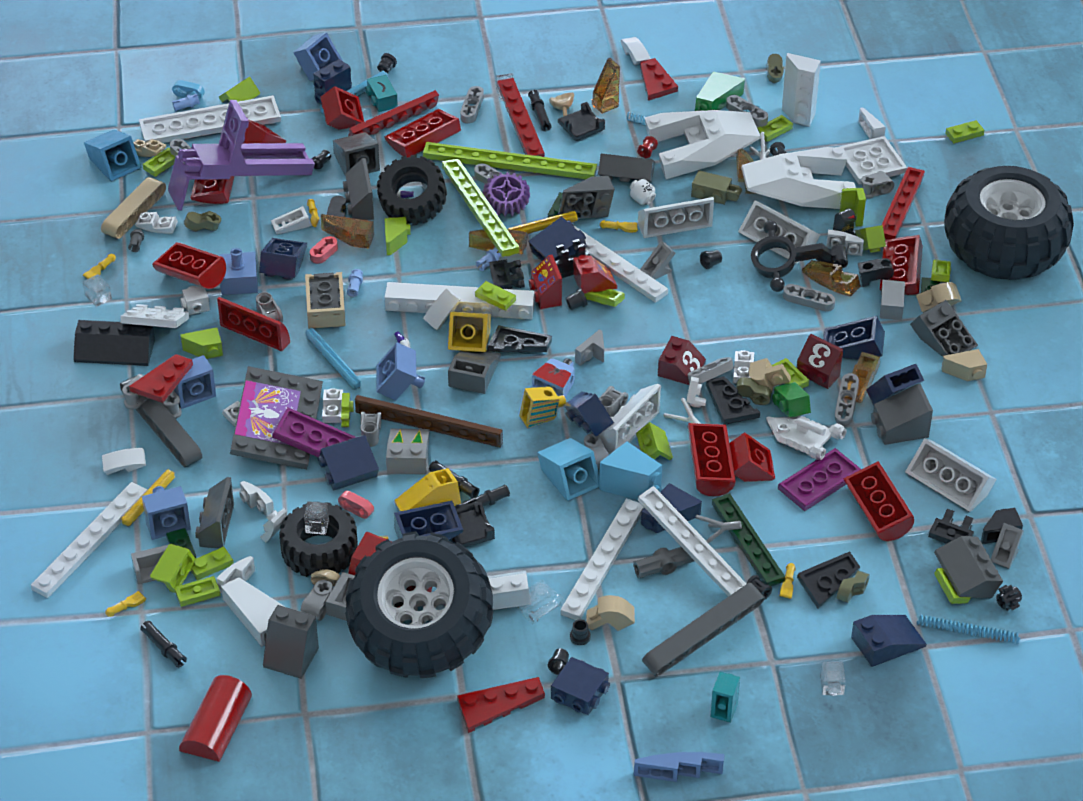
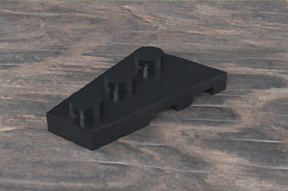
M498 325L488 344L487 352H547L552 342V336Z
M725 377L706 381V387L723 425L760 418L761 412L757 408L754 409L750 405V401L747 398H743L738 393V389Z
M849 551L799 572L797 579L819 609L839 590L843 579L852 578L860 570V565Z

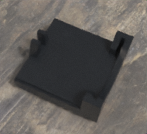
M588 102L581 104V110L558 119V123L575 141L605 130V120L599 119L594 115Z
M482 502L474 503V510L458 514L463 527V533L452 538L454 544L458 542L462 546L468 547L495 539L494 527L487 520Z

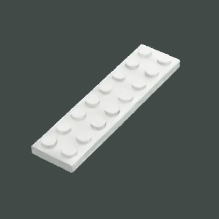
M274 95L238 102L249 120L262 125L281 122V116ZM229 103L139 119L144 142L147 143L154 139L165 143L171 142L174 139H189L222 133Z

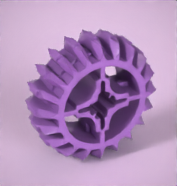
M508 171L505 175L501 172L499 176L494 174L492 179L488 178L482 191L494 211H497V215L503 213L506 217L509 213L511 216L514 215V212L519 214L520 209L524 210L529 203V185H527L526 180H522L521 175L516 177L515 172L512 175H509Z

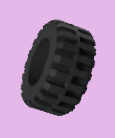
M411 155L408 158L403 156L400 160H393L391 165H387L384 168L385 172L380 173L379 180L377 181V194L382 209L389 218L406 217V224L412 223L413 226L418 225L419 222H428L427 219H433L436 217V212L439 213L443 209L442 205L446 202L447 189L440 168L432 160L427 161V158L423 156L417 158V155ZM421 182L427 185L426 190L416 198L404 199L397 196L399 189L407 183Z
M314 502V504L310 505L306 503L301 508H295L292 514L289 513L280 526L279 536L282 558L285 564L291 567V570L294 572H300V575L305 577L311 576L312 573L320 570H332L339 574L341 569L345 570L350 566L352 555L358 546L357 527L354 518L350 516L348 511L342 510V507L338 505L333 506L329 502H325V504ZM317 535L333 538L324 544L304 542L306 539Z

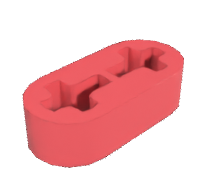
M327 236L320 240L310 249V260L316 264L326 261L337 251V239Z
M344 491L338 498V503L342 508L361 518L367 519L374 512V506L370 501L351 491Z

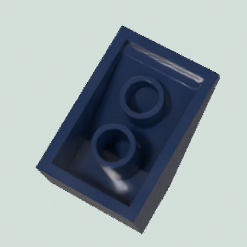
M271 238L261 251L259 273H264L268 277L277 275L282 276L283 279L295 278L299 273L307 243Z
M873 316L824 329L823 340L842 348V358L865 361L883 356L885 331L878 317Z
M453 501L394 513V528L398 539L403 538L402 534L408 532H417L419 536H428L430 533H436L447 537L448 540L463 533V527Z
M870 615L853 622L851 638L871 667L914 652L927 645L906 615Z

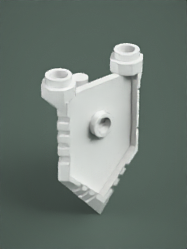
M803 416L791 418L766 417L778 442L789 445V447L798 451L800 450L817 460L824 458L826 449L823 445L831 437L843 439L847 431L844 426L838 423L828 428Z

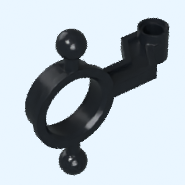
M772 220L765 222L763 226L764 232L768 234V237L758 241L751 251L752 264L762 276L773 278L770 282V287L775 292H780L784 289L785 283L780 277L787 275L793 269L795 262L816 259L824 266H833L836 269H842L848 265L847 250L844 245H834L831 249L823 243L795 247L788 238L775 236L778 226ZM772 248H782L790 253L788 261L776 268L763 266L759 262V257L762 253Z

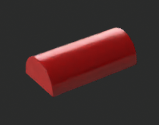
M179 242L171 246L152 264L154 269L160 273L207 289L217 287L224 279L226 273L224 257Z
M688 423L687 429L697 490L703 495L712 497L730 492L735 486L736 480L727 426Z
M879 461L843 478L881 540L893 541L899 539L913 527V514Z
M228 675L216 676L179 745V751L220 762L252 697L249 687L235 677Z

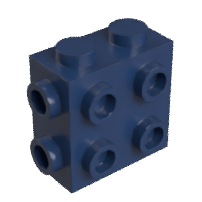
M340 59L313 73L314 97L316 102L321 105V96L334 86L344 91L352 88L351 68Z
M571 657L551 685V699L558 704L572 708L576 712L589 715L592 709H596L599 705L601 696L606 694L610 688V682H608L609 673L601 668L587 664L583 660Z

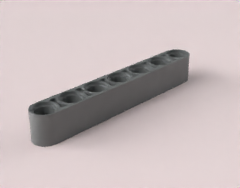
M136 376L121 382V391L123 387L130 383ZM149 398L136 409L183 467L202 459V453L198 445L161 402Z
M751 582L746 584L650 650L643 657L642 662L655 677L660 676L759 607L765 600V597Z

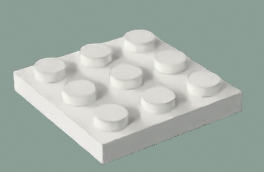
M885 136L839 147L844 148L847 157L845 165L858 184H862L861 178L865 175L883 171L888 177L904 174L907 170L906 165Z
M138 304L121 315L120 323L177 328L189 319V311H184V308L167 310L164 306L147 308L148 305Z

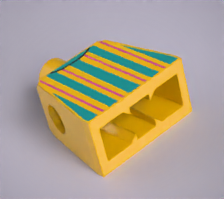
M552 387L525 388L519 416L527 428L554 420L558 408L564 407V404H566V398L564 395L557 396Z

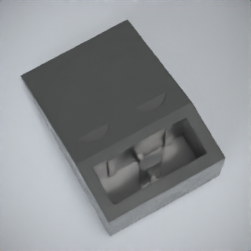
M609 176L590 177L563 190L558 215L576 211L578 219L608 217L615 190Z
M947 300L919 315L910 324L919 338L941 356L970 351L978 346Z
M487 350L486 352L460 351L453 358L448 369V386L485 394L501 353L487 352Z

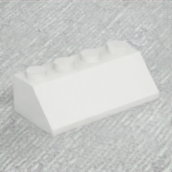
M787 53L782 110L793 123L810 127L816 113L821 61Z
M714 198L664 205L638 211V226L643 238L712 227Z
M756 200L738 231L758 242L768 237V234L764 232L763 226L765 222L772 220L778 226L775 236L788 238L795 247L816 244L820 237V234ZM782 248L770 249L789 259L790 253Z
M655 384L641 389L630 398L625 406L619 409L614 417H611L614 424L599 434L609 454L626 441L630 443L636 437V432L659 413L661 385Z
M925 438L905 473L969 512L987 497L997 480L934 441Z
M526 571L488 576L493 594V610L531 604Z

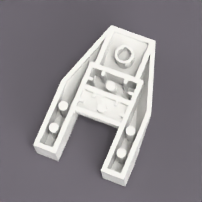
M708 110L659 113L645 117L647 134L654 137L657 142L685 134L689 145L659 153L661 168L666 179L717 165L761 138L750 112Z
M824 147L779 154L744 164L741 167L747 191L799 206L840 209L842 189L856 188L854 182L813 179L812 173L842 175L847 157L844 148Z

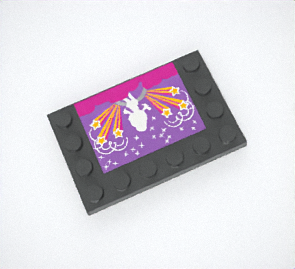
M248 366L230 454L307 470L310 454L272 438V435L287 407L316 419L323 381Z

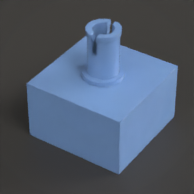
M327 32L312 36L293 52L309 81L314 80L313 73L338 59L342 60Z
M233 248L230 254H219V256L224 257L226 262V273L220 283L221 295L258 293L256 252L242 253L240 248Z
M398 342L394 344L376 365V392L393 400H397L410 384L422 388L425 383V377L416 374V351Z
M204 355L192 359L193 366L174 389L180 398L179 407L181 409L216 397L213 368Z
M157 486L152 490V494L142 496L146 525L152 540L165 537L167 532L182 528H186L187 531L191 530L188 505L181 486L165 490L162 486Z

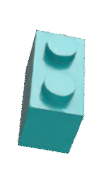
M387 75L367 79L365 91L367 96L371 98L372 106H375L378 112L398 107L397 93Z
M719 672L712 690L710 717L731 723L738 705L739 676Z

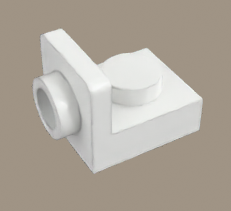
M691 376L686 402L690 403L689 405L692 407L700 408L706 404L705 398L696 397V395H700L702 384H698L699 378Z

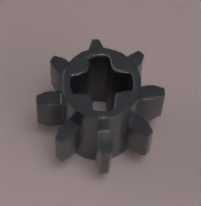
M1004 585L998 589L1000 593L997 594L996 601L1002 609L1006 608L1007 611L1010 609L1013 611L1020 607L1018 602L1022 600V594L1017 587Z

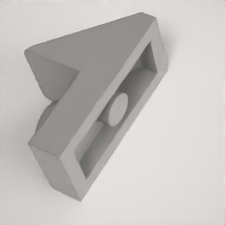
M661 241L640 270L653 279L662 277L672 272L667 264L676 253L666 243Z
M600 329L575 349L576 364L581 366L586 361H589L592 356L604 362L603 333Z
M1006 523L1003 524L991 557L993 563L1007 568L1011 567L1019 551L1018 546L1024 530Z

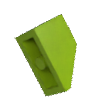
M406 217L384 218L387 256L392 255L407 243V235H411L410 224H406Z
M883 225L855 230L856 236L864 240L863 250H870V253L881 251V247H886Z
M217 327L180 334L183 351L198 357L204 355L206 359L223 356L222 342Z

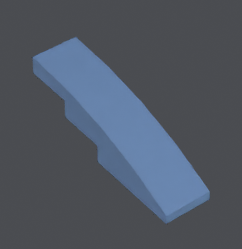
M676 752L638 758L634 762V776L677 782L678 775L700 778L701 771L723 774L725 754Z

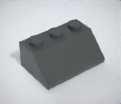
M601 153L598 175L609 176L610 180L613 177L619 178V181L630 182V179L637 181L645 179L652 182L656 162L653 159Z
M362 158L345 174L346 181H343V190L347 192L345 193L346 203H349L347 204L348 215H352L353 222L374 219L373 193L366 158Z
M226 477L211 487L207 497H204V511L200 512L199 516L200 527L197 526L195 537L199 539L200 547L221 548L225 545L234 508L231 477Z
M961 536L936 549L934 552L959 597L993 598L1003 582L978 537Z

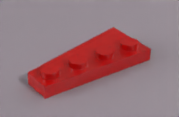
M539 677L457 695V701L468 733L475 731V728L482 724L486 726L492 723V720L499 716L505 717L511 714V711L514 709L525 708L545 698V692Z

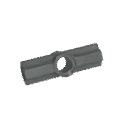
M682 547L672 550L660 548L653 553V556L633 561V567L636 576L643 578L659 572L663 575L670 574L678 566L694 562V560Z

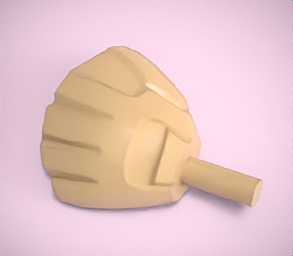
M565 93L555 98L551 97L549 102L554 108L563 110V117L567 116V109L573 103L574 93Z
M320 570L311 574V582L315 585L320 580H328L332 583V586H335L340 575L332 570Z

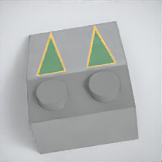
M391 428L386 454L387 474H426L429 429Z

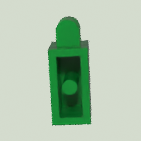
M796 382L774 387L773 403L789 418L811 413L810 395Z

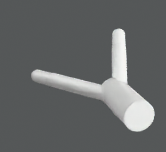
M761 132V152L750 147V150L759 156L760 160L767 158V155L770 153L769 149L765 152L764 132Z
M682 398L681 401L689 416L688 418L664 414V417L701 424L694 417L692 409L685 398Z

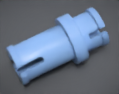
M189 94L185 98L172 101L176 112L187 107L193 108L194 105L200 104L197 94L191 96Z
M496 247L493 250H488L484 257L476 261L477 267L483 264L479 268L480 271H484L489 267V262L499 261V258L502 257L500 253H497Z
M359 269L352 270L348 278L347 294L351 297L358 296L359 287L363 282V272Z

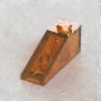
M611 58L607 59L593 90L592 105L602 114L619 107L620 66Z
M321 214V229L352 247L370 248L374 237V221Z

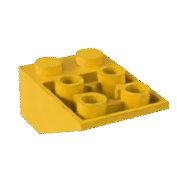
M449 468L429 472L396 498L394 503L399 511L453 501L454 506L461 504L458 481Z

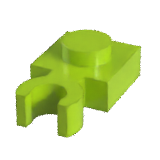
M342 393L341 427H349L350 412H354V401H350V393Z

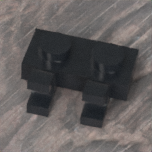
M580 239L572 241L575 254L569 256L568 249L564 250L563 244L556 246L559 260L555 262L562 278L574 275L573 258L581 255L590 256V253L587 250L585 251V245L581 244Z
M507 259L489 262L493 285L502 289H513L512 285L518 288L525 287L520 260L510 263L507 262Z
M947 509L942 520L935 519L928 537L946 544L961 536L973 537L974 531L971 530L973 518L966 515L961 526L952 524V517L955 511Z

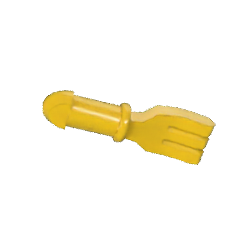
M308 199L307 206L311 214L310 222L313 227H317L320 219L317 213L318 210L315 206V201Z
M602 220L599 224L603 229L618 230L619 228L628 233L638 231L637 222Z
M109 254L97 266L85 272L83 276L90 281L95 280L101 274V270H105L109 264L115 261L116 256Z
M789 563L786 566L785 582L782 583L779 596L792 599L793 593L792 582L794 581L793 576L796 570L793 563Z
M137 591L124 601L108 607L105 614L108 617H113L114 614L126 610L127 607L139 606L146 601V598L140 591Z

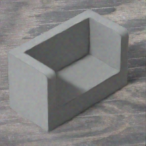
M882 281L880 318L902 320L905 282Z
M168 545L131 553L133 569L138 584L155 581L151 579L150 575Z
M342 572L326 600L327 615L346 621L345 597L349 582L353 580L354 575Z

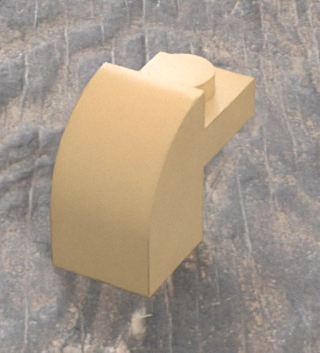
M952 282L932 286L930 290L916 295L923 313L945 300L948 301L950 306L962 302L956 284Z
M767 358L750 363L749 376L758 385L769 387L771 391L774 386L788 383L791 380V376L783 364L772 366Z
M607 595L599 597L598 605L587 610L586 622L588 623V628L592 631L609 623L619 631L635 623L634 606L619 596Z

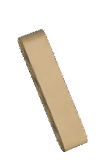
M147 177L103 221L101 232L120 239L137 222L140 214L147 212L164 195L166 184Z

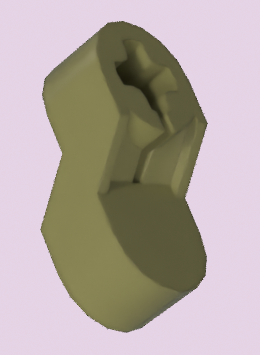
M771 54L766 64L767 77L773 83L779 82L784 72L783 60L779 54Z
M211 211L202 214L188 212L184 220V225L193 231H199L204 228L215 231L221 223V217Z
M748 377L738 379L736 388L742 397L750 398L756 405H767L770 402L772 391L769 387L758 385Z
M858 570L855 577L843 579L837 593V599L849 603L852 596L863 594L868 585L870 574Z

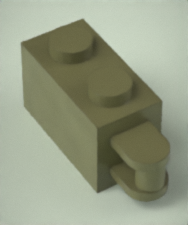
M698 170L692 182L691 197L699 199L713 197L715 203L725 205L727 200L737 201L742 188L732 184V178Z

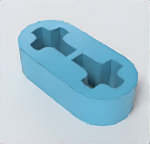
M184 80L176 81L172 87L173 93L182 98L189 94L190 96L197 94L200 100L205 94V90L201 85Z

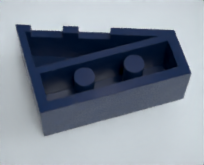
M581 391L564 404L567 410L565 414L571 422L574 421L579 428L582 427L587 434L591 433L597 437L614 424L595 393L588 394Z

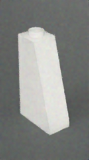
M239 577L221 586L223 600L261 647L264 646L266 643L268 620L276 606L283 605Z

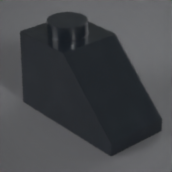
M1016 508L995 511L983 528L982 544L997 542L1004 523L1019 529L1023 528Z

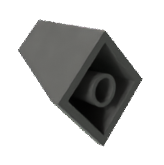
M366 132L333 140L334 155L344 174L362 158H366L368 173L380 171L379 144Z
M916 384L874 404L871 420L873 424H876L878 437L882 438L884 445L929 438L933 409L921 384Z
M277 605L268 620L263 667L302 679L319 649L316 616Z

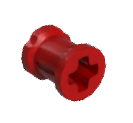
M646 136L643 144L638 147L637 153L639 156L645 159L650 158L652 151L658 146L657 140L652 136Z

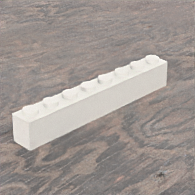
M387 282L385 311L427 313L440 294L446 288H449L461 298L454 312L491 314V317L533 319L534 291L504 289L516 295V301L504 311L475 297V291L478 287Z

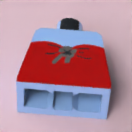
M565 358L563 362L550 359L532 374V388L552 387L557 396L564 395L566 398L575 380L573 361L569 358Z

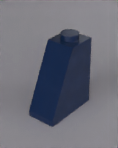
M670 483L660 492L687 521L696 518V515H701L702 501ZM645 508L641 511V525L655 533L665 530Z

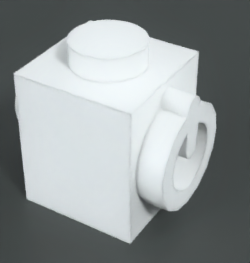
M190 286L182 290L181 306L184 309L186 308V311H189V315L210 311L209 298L204 287Z

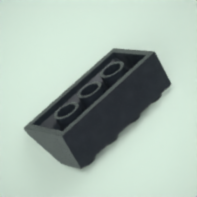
M78 320L75 330L73 360L74 362L149 366L155 342L153 326L111 321Z

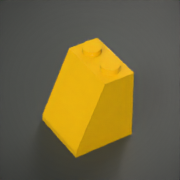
M450 312L448 350L486 352L490 335L491 314Z

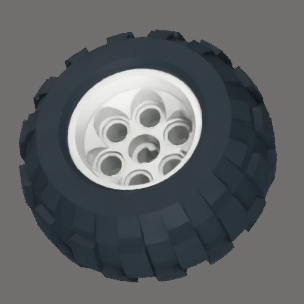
M1018 166L985 168L962 180L947 203L944 219V228L950 247L960 260L964 261L969 268L992 278L1007 280L1031 278L1041 274L1052 265L1054 266L1066 252L1071 242L1074 226L1071 205H1068L1067 196L1061 188L1050 181V178Z
M417 532L403 533V538L392 542L387 539L376 545V552L371 556H364L355 569L356 574L353 580L349 582L345 597L346 621L356 646L375 666L389 670L390 674L408 678V675L420 676L422 679L436 677L438 672L447 669L452 671L464 663V659L471 653L474 654L484 642V636L490 628L493 619L492 589L483 566L467 548L458 542L454 544L447 537L436 533H430L428 536H419ZM411 585L416 586L413 591L406 590ZM429 587L437 588L434 592L427 591ZM397 602L404 603L400 608L394 607ZM439 604L445 605V608L442 610L435 609ZM424 606L422 611H418L417 607ZM405 620H412L410 625L403 624Z

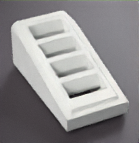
M860 108L858 122L868 138L873 139L885 136L886 127L866 109Z
M304 206L271 220L276 234L312 226Z

